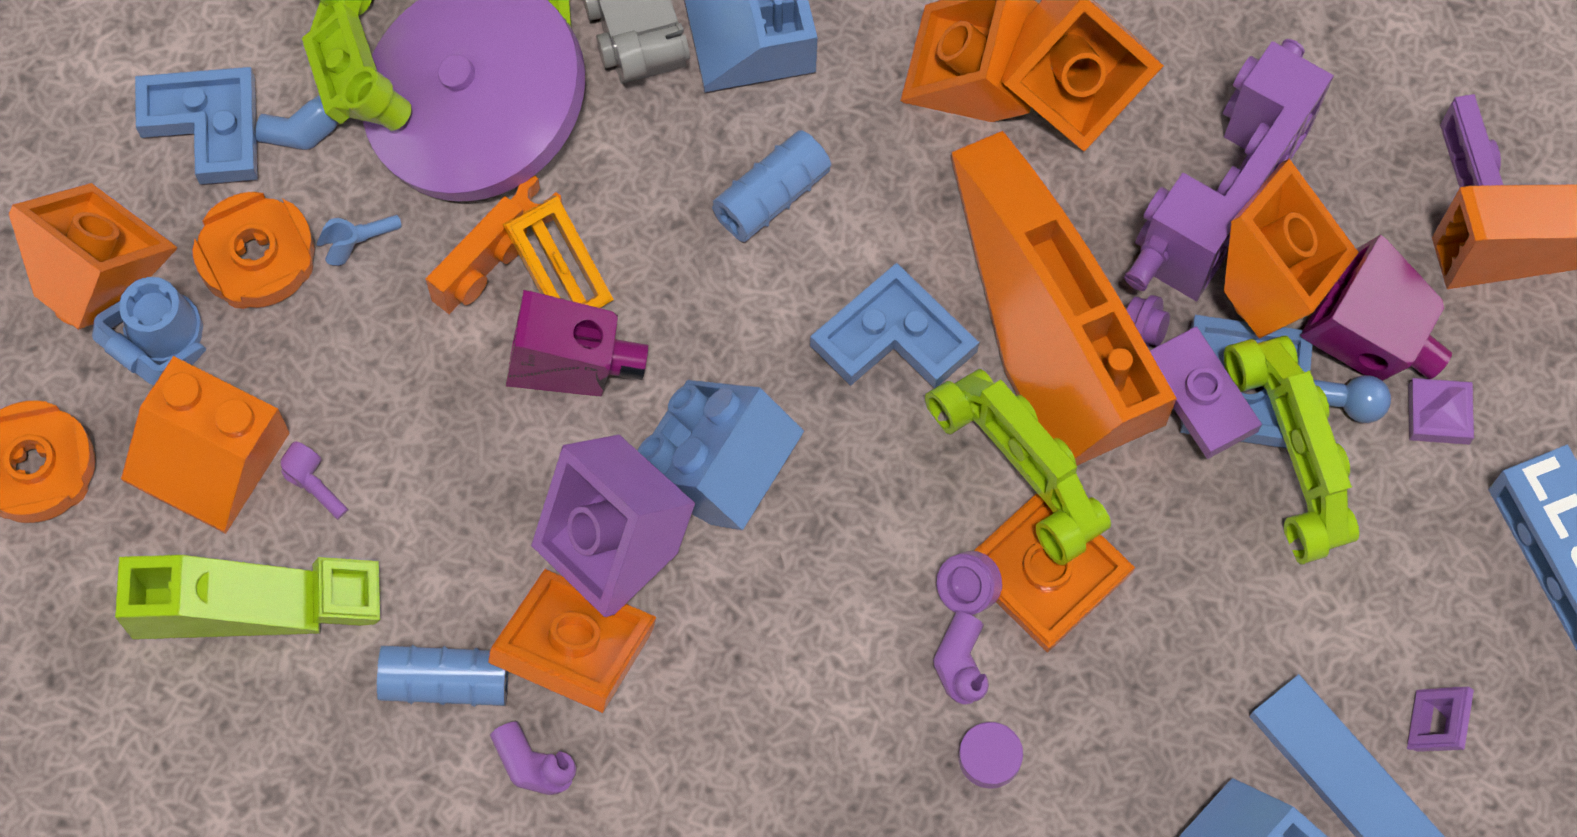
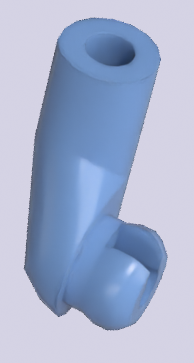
M319 95L308 101L290 118L261 114L256 124L255 135L257 142L308 150L328 136L336 128L338 122L325 114Z

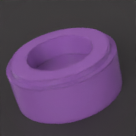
M966 551L950 557L942 564L937 575V590L941 600L950 610L955 613L961 611L974 615L990 608L998 600L1002 590V577L998 566L990 557L978 551Z
M996 722L981 723L971 728L964 736L959 749V765L966 778L975 785L983 788H999L1011 782L1017 775L1023 760L1022 744L1015 732L1009 727Z

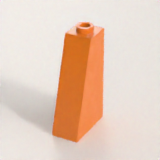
M1577 184L1479 185L1460 187L1432 236L1446 288L1453 289L1577 270Z

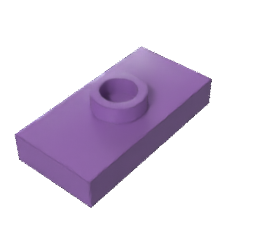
M1475 94L1455 97L1440 127L1459 188L1479 185H1503L1499 173L1501 167L1500 151L1497 143L1493 139L1489 140Z
M1197 326L1150 350L1177 398L1173 407L1207 459L1259 432L1262 423Z

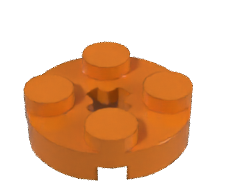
M244 192L222 200L208 211L202 220L204 227L199 233L198 241L194 239L192 251L194 263L204 284L215 296L225 300L234 308L266 307L291 296L310 277L313 271L314 240L304 215L293 203L283 198V203L276 199L265 198L264 193ZM255 239L259 245L270 244L269 249L264 252V256L257 260L239 257L246 253L245 243L249 240Z
M22 401L0 409V517L21 523L42 522L61 515L71 506L81 502L88 492V485L95 470L94 447L82 424L70 414L60 411L56 405L45 401ZM36 449L40 457L46 458L44 465L40 466L39 470L34 473L27 474L25 470H16V464L26 460V451Z

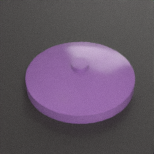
M418 0L392 23L372 54L377 71L391 81L395 92L410 102V117L401 128L394 131L388 130L381 124L363 121L368 140L378 158L393 174L416 191L433 198L458 202L475 201L500 195L528 181L541 171L559 152L568 139L581 110L585 89V65L579 42L565 18L548 0Z

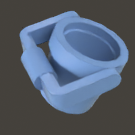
M146 277L136 280L125 289L119 302L98 314L94 319L93 340L132 373H136L151 385H155L173 356L193 365L206 351V348L199 343L202 337L203 323L197 307L188 297L180 294L170 282L159 277ZM123 322L124 336L112 328Z

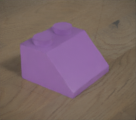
M620 435L566 444L562 446L531 546L604 617H608L618 612L678 554L695 502Z

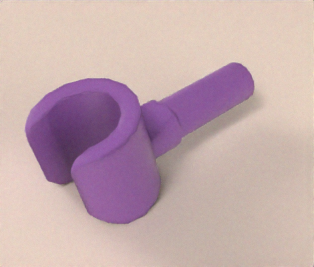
M297 441L293 442L281 458L284 478L300 488L304 487L337 520L340 519L348 509L320 479L312 475L322 459L304 444Z

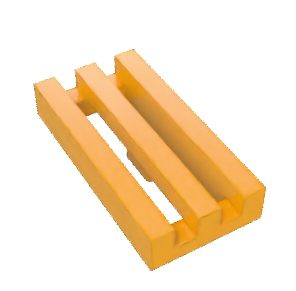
M552 196L543 201L544 203L539 206L532 207L523 212L521 216L502 224L541 294L560 298L523 231L528 226L534 232L571 301L601 308L614 300L558 196ZM548 215H551L594 294V297L587 301L542 220Z

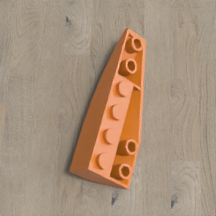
M1004 131L951 152V161L1004 372L1016 394L1022 395L1030 402L1036 412L1038 422L1053 439L1059 438L1067 444L1074 455L1076 465L1166 426L1177 400L1175 394L1090 249L1032 166Z

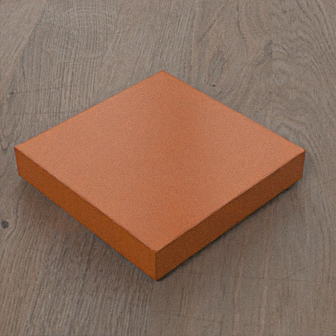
M1036 493L974 551L981 552L990 557L999 568L1002 577V590L996 603L1048 653L1134 572L1135 567L1102 535L1086 543V551L1067 564L1059 565L1054 562L1041 546L1036 534V524L1053 514V512Z
M544 569L492 645L488 663L603 713L649 639L655 625L656 616L625 604L614 615L604 617L563 576Z

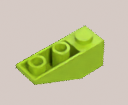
M189 555L119 557L115 618L132 639L320 634V623H313V571Z

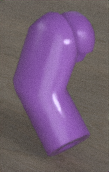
M957 611L934 656L933 662L946 694L958 703L971 704L981 700L986 695L989 687L986 674L980 673L971 655V651L984 624L970 614Z
M517 721L506 723L490 734L509 778L515 786L546 795H554L565 791L571 785L572 779L576 775V765L572 757L562 751H559L556 756L532 751Z

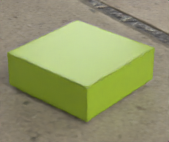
M318 557L312 564L313 623L362 626L375 625L380 620L379 561Z

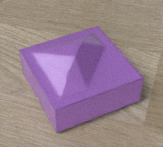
M1412 378L1408 385L1409 440L1469 445L1474 439L1473 383Z

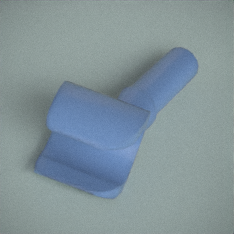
M394 215L364 225L354 226L347 220L333 218L323 227L316 244L317 246L333 244L327 253L325 261L330 265L339 266L347 262L356 243L400 229L401 221L398 215Z

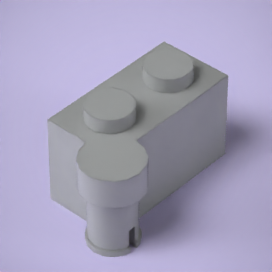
M583 0L589 21L600 19L604 33L596 35L604 68L615 66L621 84L686 67V60L690 59L686 35H682L684 30L681 23H678L671 0Z

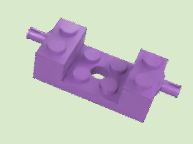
M1285 39L1282 45L1272 41L1259 60L1253 56L1246 60L1233 83V87L1236 90L1223 112V115L1230 118L1224 138L1245 149L1244 153L1247 156L1240 168L1231 167L1217 192L1189 175L1182 173L1170 191L1160 187L1152 198L1143 216L1147 221L1135 241V244L1141 247V253L1124 277L1125 281L1134 289L1145 291L1154 276L1197 302L1228 256L1231 221L1280 163L1289 158L1290 160L1312 129L1334 75L1302 58L1305 50L1297 41Z

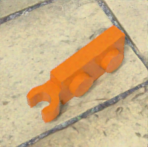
M536 176L520 184L511 200L504 196L425 278L432 302L446 313L450 314L460 303L469 305L474 302L487 284L486 275L500 261L508 264L518 256V252L502 224L521 216L523 212L540 205L531 201V198L540 190L539 180ZM555 192L552 196H558L562 203L561 195ZM548 215L542 220L546 224L553 221L551 215ZM527 228L523 229L525 234L527 233Z

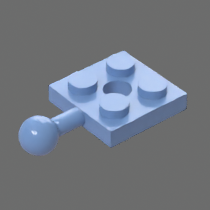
M1195 315L1193 318L1191 329L1196 326L1198 327L1224 368V350L1226 346L1248 339H1253L1260 343L1286 335L1292 340L1296 348L1298 365L1304 372L1311 369L1313 344L1300 336L1303 330L1282 327L1259 339L1247 322ZM1370 375L1359 376L1351 380L1347 385L1314 380L1315 385L1324 391L1329 406L1344 407L1345 412L1355 421L1361 423L1378 421L1390 408V391L1387 385L1377 377ZM1264 386L1263 390L1255 394L1241 392L1262 423L1258 433L1241 442L1287 448ZM1181 420L1180 433L1190 434Z

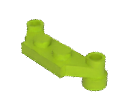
M319 0L320 3L311 29L302 37V41L325 114L339 124L344 123L348 118L381 124L391 131L401 128L410 117L411 104L393 90L392 83L388 78L377 71L359 16L368 9L372 0Z
M1284 335L1260 343L1253 339H1248L1226 346L1224 350L1225 369L1240 392L1264 386L1267 390L1307 503L1308 512L1288 517L1284 522V534L1289 545L1297 538H1300L1304 550H1292L1296 561L1302 565L1327 557L1330 549L1356 542L1359 539V526L1354 513L1348 508L1347 490L1352 488L1348 478L1350 475L1349 459L1344 448L1339 443H1336L1329 425L1327 397L1324 391L1315 385L1311 371L1304 372L1298 365V356L1292 340Z
M977 369L956 383L946 381L925 394L927 409L945 433L953 434L972 421L976 422L1051 508L1053 514L1036 524V534L1041 546L1054 562L1059 565L1067 564L1086 551V543L1111 528V520L1104 506L1097 499L1087 497L1077 476V465L1070 448L1061 439H1053L1038 422L1036 412L1030 402L1022 395L1015 396L1001 379L994 383L984 370ZM944 411L949 420L938 421V416Z

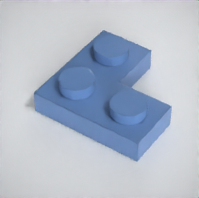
M251 67L135 76L136 129L141 138L194 134L195 176L199 184L258 180L257 140L255 135L256 92L255 76Z
M897 263L810 336V346L850 386L895 349L933 388H936L976 354L979 347V341Z

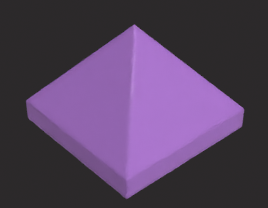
M1468 686L1416 690L1407 749L1418 752L1464 750L1474 690ZM1434 707L1446 717L1443 734L1429 735Z

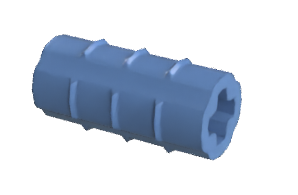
M798 130L780 146L775 145L773 152L759 163H754L751 170L739 180H733L732 185L713 200L712 209L715 216L737 240L746 242L764 226L768 227L769 222L784 209H790L791 203L806 191H811V187L830 172L831 161L829 156L809 133Z
M414 645L410 647L381 646L377 671V699L380 701H403L410 704L426 702L439 703L441 705L446 703L471 704L474 707L476 705L506 706L509 672L488 663L490 650H479L478 648L473 650L448 649L445 646L443 648H425Z

